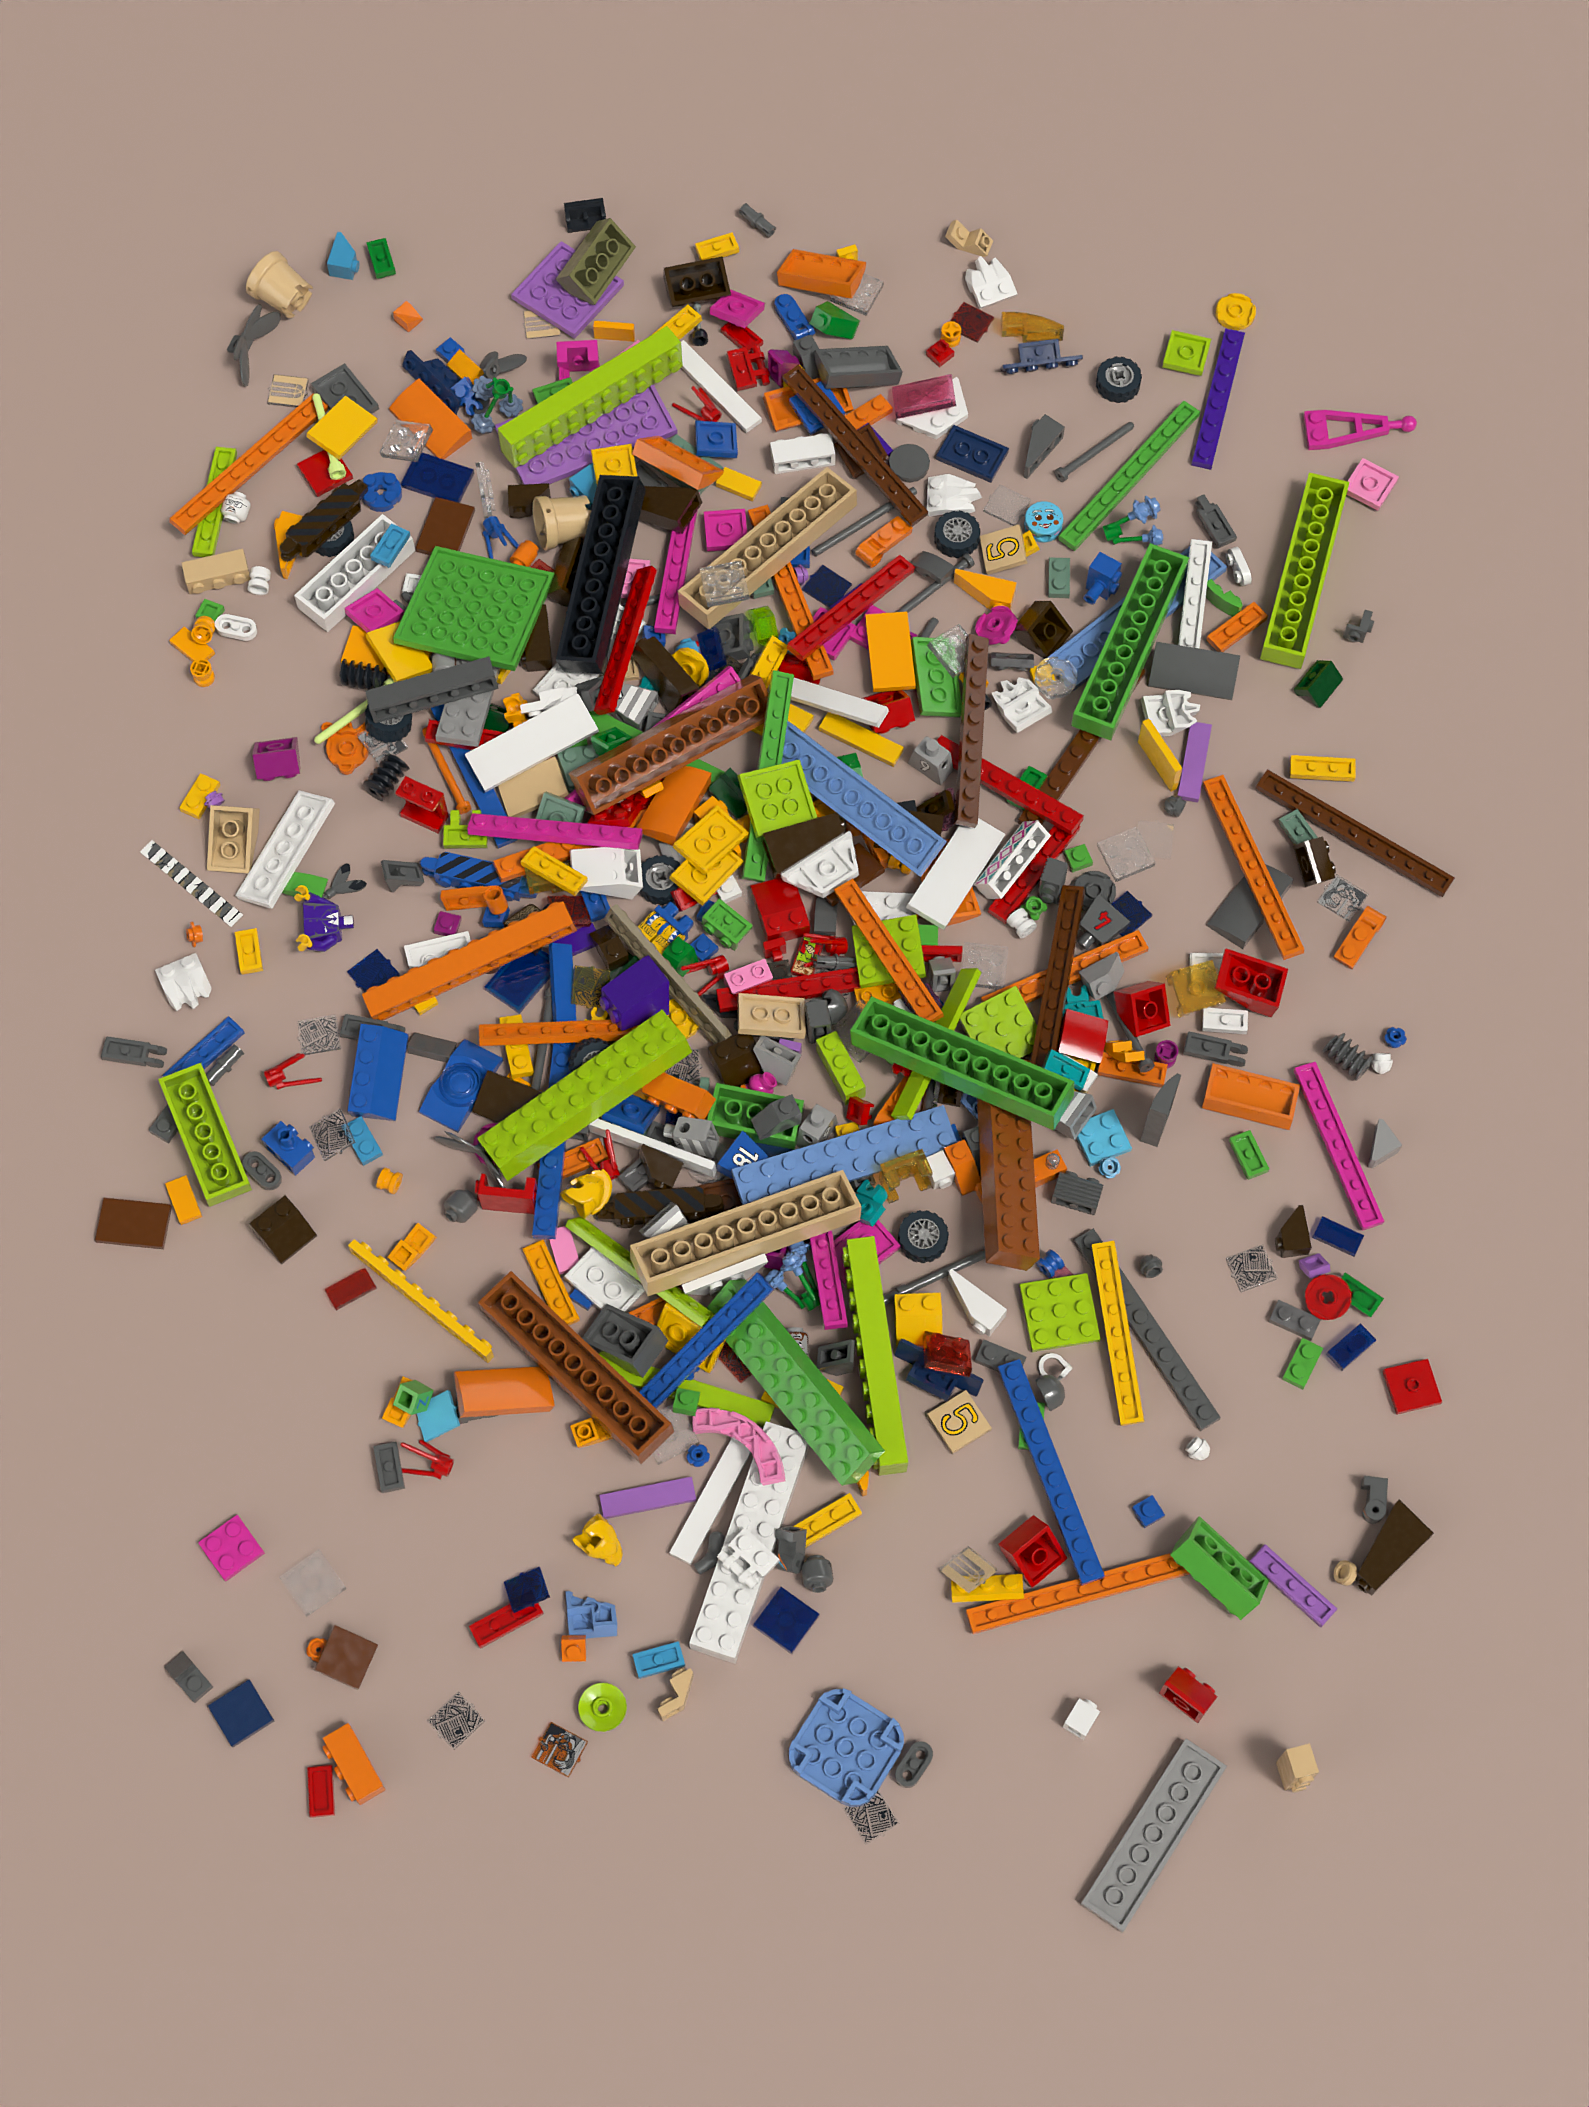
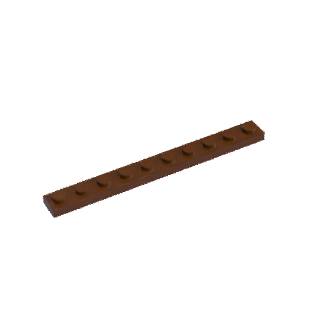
M799 364L783 375L784 382L912 527L928 515V510Z
M968 634L965 646L954 824L975 828L978 825L989 638Z
M1142 670L1134 690L1145 676L1146 670ZM1080 729L1039 790L1059 801L1102 737ZM1025 809L1018 819V824L1021 825L1025 821H1039L1042 825L1045 820Z
M1268 769L1256 785V790L1292 811L1298 809L1304 818L1441 897L1445 895L1455 879L1452 875Z
M1062 885L1031 1063L1039 1067L1043 1066L1048 1051L1052 1049L1057 1052L1085 895L1084 886Z

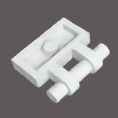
M745 1527L728 1544V1547L734 1553L729 1556L722 1550L717 1556L723 1562V1567L727 1570L730 1569L739 1577L738 1580L743 1585L746 1584L751 1589L755 1588L758 1584L752 1577L755 1573H758L764 1579L780 1562V1559ZM740 1558L750 1566L747 1570H744L737 1563Z

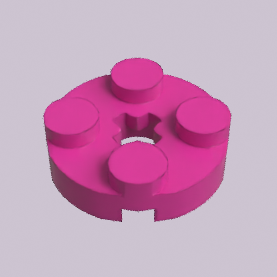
M996 606L991 608L992 612L986 615L984 613L981 615L975 626L978 636L989 638L988 645L1007 643L1018 622L1017 617L1008 607Z

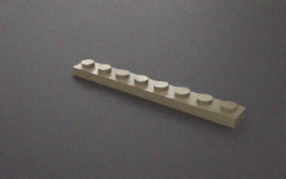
M617 904L612 906L604 920L639 960L645 956H650L669 980V994L715 1045L730 1038L732 1034L728 1028L705 1005L699 995L690 988L685 979L675 971L670 962L660 954L656 946L645 937L641 929L630 920L627 913Z

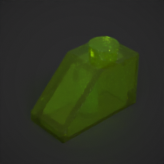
M769 606L748 610L749 618L753 623V633L758 644L766 645L769 637L772 635L779 639L775 615Z

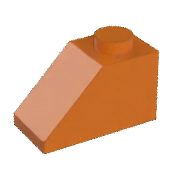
M965 1139L945 1147L944 1153L955 1172L954 1181L961 1195L963 1196L975 1191L976 1184L980 1183L981 1179L974 1157Z

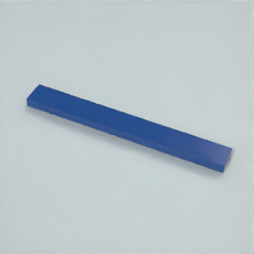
M445 704L431 707V712L436 721H440ZM448 746L479 810H481V814L507 816L494 788L485 792L468 762L465 754L472 750ZM493 837L498 848L518 840Z
M757 1272L639 1393L657 1409L775 1289Z

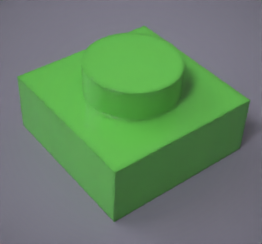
M204 599L195 616L196 619L201 616H208L215 622L225 609L223 605Z
M1085 844L1065 850L1064 852L1072 873L1093 865V860Z
M677 1388L673 1412L696 1416L700 1392Z

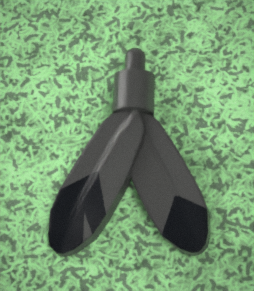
M346 863L339 868L332 887L324 892L323 898L331 899L336 894L361 891L366 887L367 883L363 880L347 881L350 874V865Z

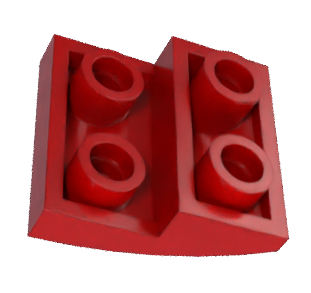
M1065 1009L1057 1052L1101 1063L1109 1020Z

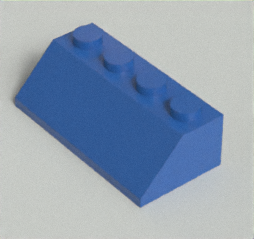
M361 1024L348 1104V1112L352 1117L362 1116V1118L396 1121L409 1034L384 1026Z

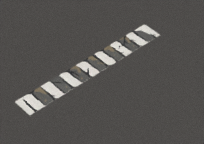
M153 840L140 851L230 927L243 916L242 913Z

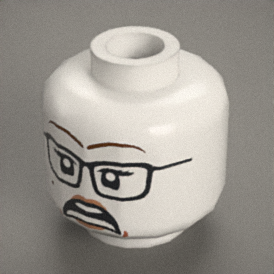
M234 492V494L226 496L221 507L224 520L233 524H239L247 519L251 504L245 499L246 495Z

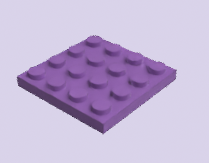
M561 241L517 287L511 296L514 301L575 339L624 286V280L615 276L595 305L569 294L556 278L576 250Z

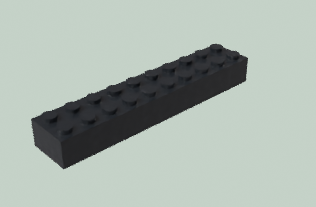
M599 476L556 656V661L563 672L603 674L646 492L639 476Z

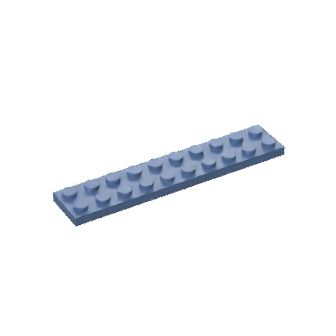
M1190 546L1180 554L1189 557ZM1211 552L1208 580L1212 579L1214 581L1226 572L1227 566ZM1187 570L1166 618L1183 605ZM1126 597L1046 658L1045 664L1048 663L1052 670L1073 691L1089 680Z
M787 721L781 764L800 759L809 791L921 877L947 841L811 737Z
M942 1105L916 1113L912 1120H892L732 1169L731 1173L741 1203L745 1205L840 1170L844 1171L847 1179L851 1182L923 1160L939 1151H944L945 1147L955 1144L957 1141L945 1107Z

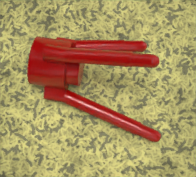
M692 386L691 389L705 405L701 409L702 417L676 403H672L674 408L699 421L718 422L722 416L721 411L715 407L703 389L699 388L697 390L695 386Z
M803 933L804 937L811 938V943L825 944L826 951L830 953L828 956H833V954L840 956V954L847 953L848 942L845 937ZM813 961L807 962L803 966L805 968L813 966Z
M724 955L681 967L682 971L690 969L688 973L707 968L711 975H716L713 980L697 992L699 997L719 980L723 979L725 972L729 971V964Z
M300 1053L264 1071L269 1086H276L277 1090L289 1086L322 1082V1078L283 1082L286 1079L283 1069L305 1057V1054Z
M607 1129L605 1131L606 1138H603L608 1160L599 1163L600 1168L597 1167L584 1147H580V1150L593 1170L601 1171V1169H604L611 1180H613L620 1173L615 1160L610 1130Z
M419 1440V1443L436 1454L435 1456L404 1442L400 1444L401 1447L431 1460V1468L434 1469V1471L402 1468V1473L431 1476L440 1480L442 1475L449 1476L454 1464V1459H451L450 1455L441 1452L424 1440Z

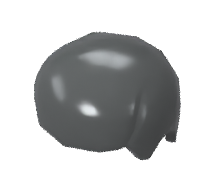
M834 989L825 990L822 997L823 1000H827L832 1026L845 1018L848 1006L846 999L841 993Z
M1042 1375L1035 1380L1049 1411L1063 1404L1065 1390L1060 1380L1052 1375Z

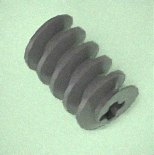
M1345 1033L1339 1036L1336 1035L1324 1047L1322 1052L1330 1050L1328 1057L1333 1058L1337 1056L1335 1063L1343 1062V1070L1350 1067L1348 1074L1352 1076L1357 1073L1355 1078L1357 1081L1368 1070L1373 1057L1370 1056L1364 1059L1365 1050L1357 1053L1358 1044L1350 1047L1351 1038L1344 1042Z

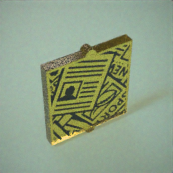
M575 965L571 1004L586 1006L587 1009L591 1007L601 1008L599 1001L601 998V988L609 983L610 971L596 969L594 966L583 967Z

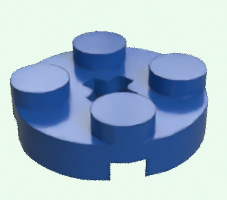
M378 472L364 477L363 483L368 486V492L362 498V502L369 506L371 510L376 512L389 511L394 508L393 505L400 502L402 489L395 474ZM379 489L386 490L383 492V495H379L377 492Z

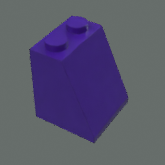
M645 956L601 988V998L599 1000L601 1008L607 1011L611 1021L614 1024L616 1023L621 1031L642 1024L661 1010L666 1015H669V980L650 956Z

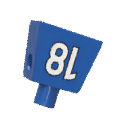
M742 1131L717 1163L716 1169L718 1172L733 1179L732 1169L767 1159L768 1156Z

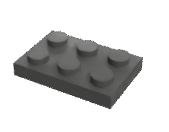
M345 363L311 383L312 389L321 396V400L328 405L329 410L344 396H347L371 414L379 410L378 403Z

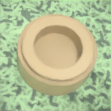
M1340 1561L1334 1569V1579L1342 1585H1351L1357 1577V1567L1349 1561Z

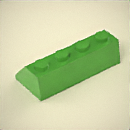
M1200 1516L1196 1518L1176 1542L1170 1554L1178 1565L1183 1566L1195 1581L1200 1582L1212 1597L1223 1603L1231 1614L1236 1615L1240 1620L1260 1604L1269 1580Z

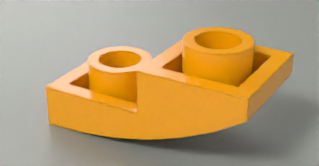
M592 1417L570 1426L578 1448L613 1438Z

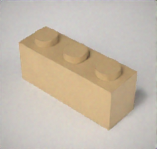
M243 549L181 562L189 594H199L207 590L221 589L225 586L243 584L251 580Z
M1310 1743L1286 1749L1276 1761L1285 1791L1292 1789V1792L1295 1793L1307 1789L1306 1786H1309L1310 1782L1314 1781L1315 1776L1319 1773Z

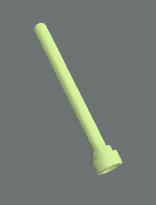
M315 393L312 398L318 420H321L326 414L321 396ZM328 453L330 459L328 468L330 478L334 480L342 479L346 475L344 465Z
M389 678L383 682V686L395 682L392 678ZM364 701L314 738L315 743L321 744L364 713L367 709L368 701Z

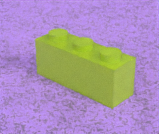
M834 1031L817 1039L816 1051L845 1106L849 1104L850 1097H865L866 1086L838 1033Z

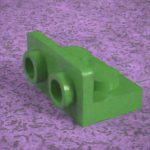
M720 898L704 914L701 922L703 929L708 934H714L719 938L720 943L724 947L731 948L734 951L738 948L740 941L753 927L750 922Z

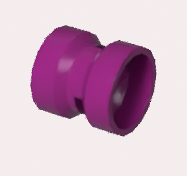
M1171 1040L1161 1041L1156 1047L1154 1061L1168 1064L1167 1069L1174 1066L1178 1056L1177 1045Z

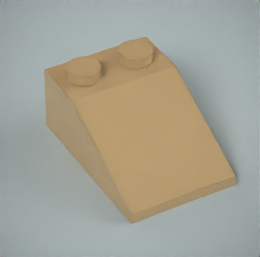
M210 805L207 870L236 873L250 872L259 830L260 808Z

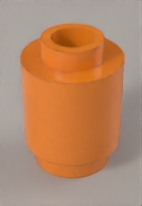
M529 540L520 543L510 557V562L530 567L538 555L539 549L537 545Z

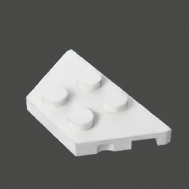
M955 377L898 416L896 423L900 426L905 424L913 427V431L924 433L928 437L937 440L950 431L953 425L957 426L968 418V411L959 379Z
M846 832L782 873V880L824 898L834 892L835 888L859 876L851 832Z
M862 891L881 921L915 915L913 911L906 908L914 895L912 893Z
M764 1253L682 1285L685 1294H710V1296H714L722 1290L729 1280L748 1279L767 1264L768 1260Z

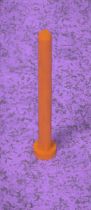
M424 727L422 729L424 737L426 735L427 727ZM427 742L457 803L456 810H459L460 814L469 812L472 808L469 801L464 800L438 745Z

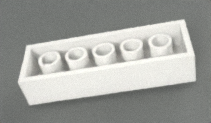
M382 514L294 595L298 609L325 631L329 632L346 616L345 607L373 591L415 552L413 538L410 536L390 568L371 560V553L391 523L396 525Z

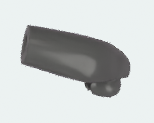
M716 1531L710 1534L706 1555L694 1564L700 1575L717 1564V1556L721 1552L725 1537L721 1532Z

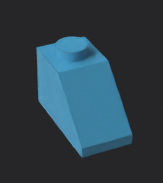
M337 232L327 262L329 276L353 280L355 272L358 273L360 262L357 260L354 249L341 232Z

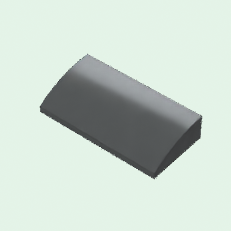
M889 346L815 349L814 351L817 369L825 389L899 385L903 373Z
M1156 642L1148 687L1191 692V694L1232 700L1240 655Z
M1266 865L1282 899L1291 887L1293 878ZM1245 876L1207 923L1209 928L1241 949H1244L1265 921Z
M1177 1073L1171 1077L1155 1096L1149 1109L1141 1142L1158 1147L1174 1102L1181 1074Z

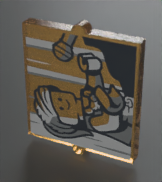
M551 1722L543 1737L539 1738V1744L531 1758L569 1778L577 1762L581 1761L580 1756L588 1741Z

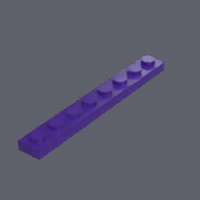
M1225 328L1191 466L1212 469L1245 332Z

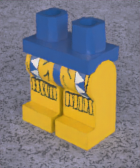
M669 902L663 908L658 905L638 926L645 937L656 946L661 955L677 937L686 941L688 939V932L694 925L693 920L687 915H684L679 921L674 919L679 913V909L672 902Z

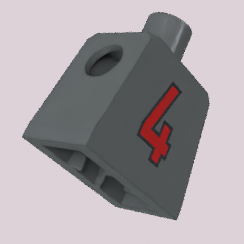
M1098 895L1079 924V928L1084 934L1077 942L1086 950L1093 942L1102 946L1127 929L1130 921L1103 897Z

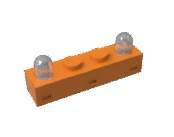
M1058 1149L1034 1159L1035 1188L1057 1179L1060 1172L1065 1173L1067 1171V1167ZM980 1182L976 1184L975 1191L983 1205L982 1183Z

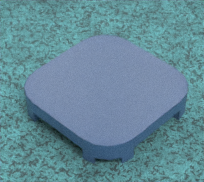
M844 1688L833 1689L829 1692H824L818 1699L817 1704L795 1739L792 1740L789 1748V1762L793 1771L800 1778L831 1798L848 1807H861L871 1801L900 1756L904 1746V1733L900 1724L894 1718L888 1717L852 1694V1691Z

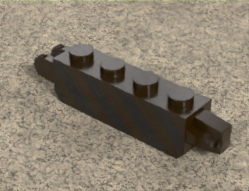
M358 479L349 486L344 482L340 487H336L331 495L325 500H321L310 513H306L296 525H292L287 530L286 539L280 545L281 559L288 562L297 555L309 557L361 512L360 500L368 492V486Z
M700 1186L617 1193L613 1197V1202L605 1204L597 1212L599 1221L616 1222V1225L621 1228H632L634 1225L640 1224L645 1226L670 1202L675 1203L685 1219L692 1223L707 1218V1214L723 1211L725 1205L721 1195H705L704 1190Z

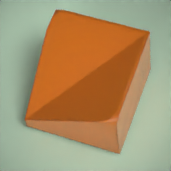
M405 301L393 312L394 321L407 332H410L423 320L408 301Z

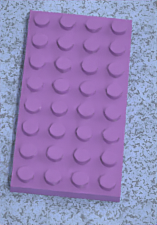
M653 384L643 393L636 394L628 402L615 407L610 413L603 414L595 422L587 424L577 433L569 435L559 444H554L546 449L543 454L536 455L526 464L520 465L515 469L523 484H551L577 474L593 463L592 449L632 444L634 449L636 440L639 438L659 435L666 439L678 434V431ZM511 418V419H509V420H506V421H504V422H501V423H499V424H496V425H495V430H496L497 434H498V429H497V428H499L500 426L504 425L505 423L509 422L510 420H512V419H514V418Z

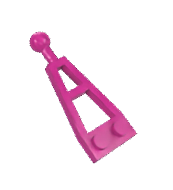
M1333 410L1304 411L1308 450L1330 449L1388 435L1390 429L1402 428L1405 432H1411L1417 426V421L1413 416H1405L1402 420L1388 421V416ZM1326 420L1354 422L1355 433L1329 439ZM1362 423L1378 424L1381 427L1363 431Z

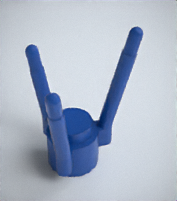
M491 516L484 520L483 526L485 530L482 533L486 540L489 558L493 559L490 537H499L502 544L507 546L502 532L517 549L519 544L496 516Z

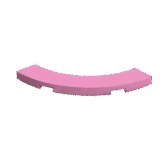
M718 1408L697 1409L696 1416H692V1427L695 1434H723L745 1445L755 1459L760 1475V1483L763 1486L785 1481L784 1467L779 1452L770 1437L756 1423L733 1411L730 1412Z

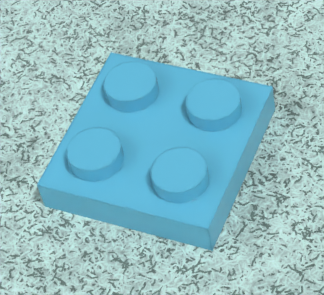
M1114 1109L1091 1117L1077 1136V1140L1090 1167L1099 1164L1104 1157H1117L1132 1150Z

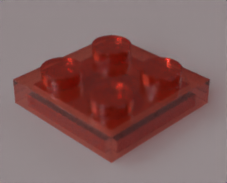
M925 1331L923 1335L925 1368L970 1377L972 1362L969 1340Z

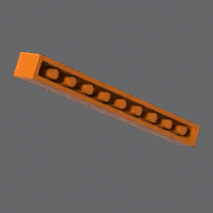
M554 902L547 909L540 912H532L521 921L509 923L506 928L491 931L486 937L480 940H472L465 947L453 949L441 958H433L426 965L414 967L400 977H392L383 985L373 986L363 993L362 996L373 1020L384 1021L414 1007V1005L427 1001L574 933L577 929L564 902Z

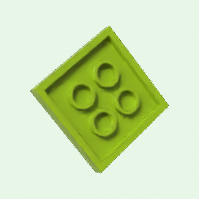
M800 759L737 776L756 838L762 837L763 833L817 818Z
M917 915L882 920L919 978L927 977ZM853 925L852 933L861 989L895 983L857 925Z
M1017 986L964 1011L959 1019L967 1037L1018 1058L1033 1052L1037 1024Z
M1087 1273L1019 1285L1032 1352L1100 1342L1101 1338Z

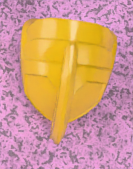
M601 1169V1171L594 1170L591 1174L581 1175L569 1182L571 1186L575 1184L576 1188L565 1189L560 1193L562 1199L576 1206L579 1216L585 1219L590 1214L594 1215L607 1204L612 1192V1181L604 1169Z
M599 1513L584 1525L581 1535L572 1538L574 1544L581 1548L589 1557L605 1559L607 1564L614 1565L615 1567L622 1560V1548L615 1530L607 1519Z

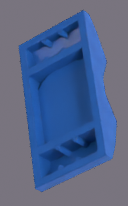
M464 1039L450 1056L440 1077L431 1086L419 1113L459 1133L473 1110L487 1070L497 1072L503 1062V1058Z

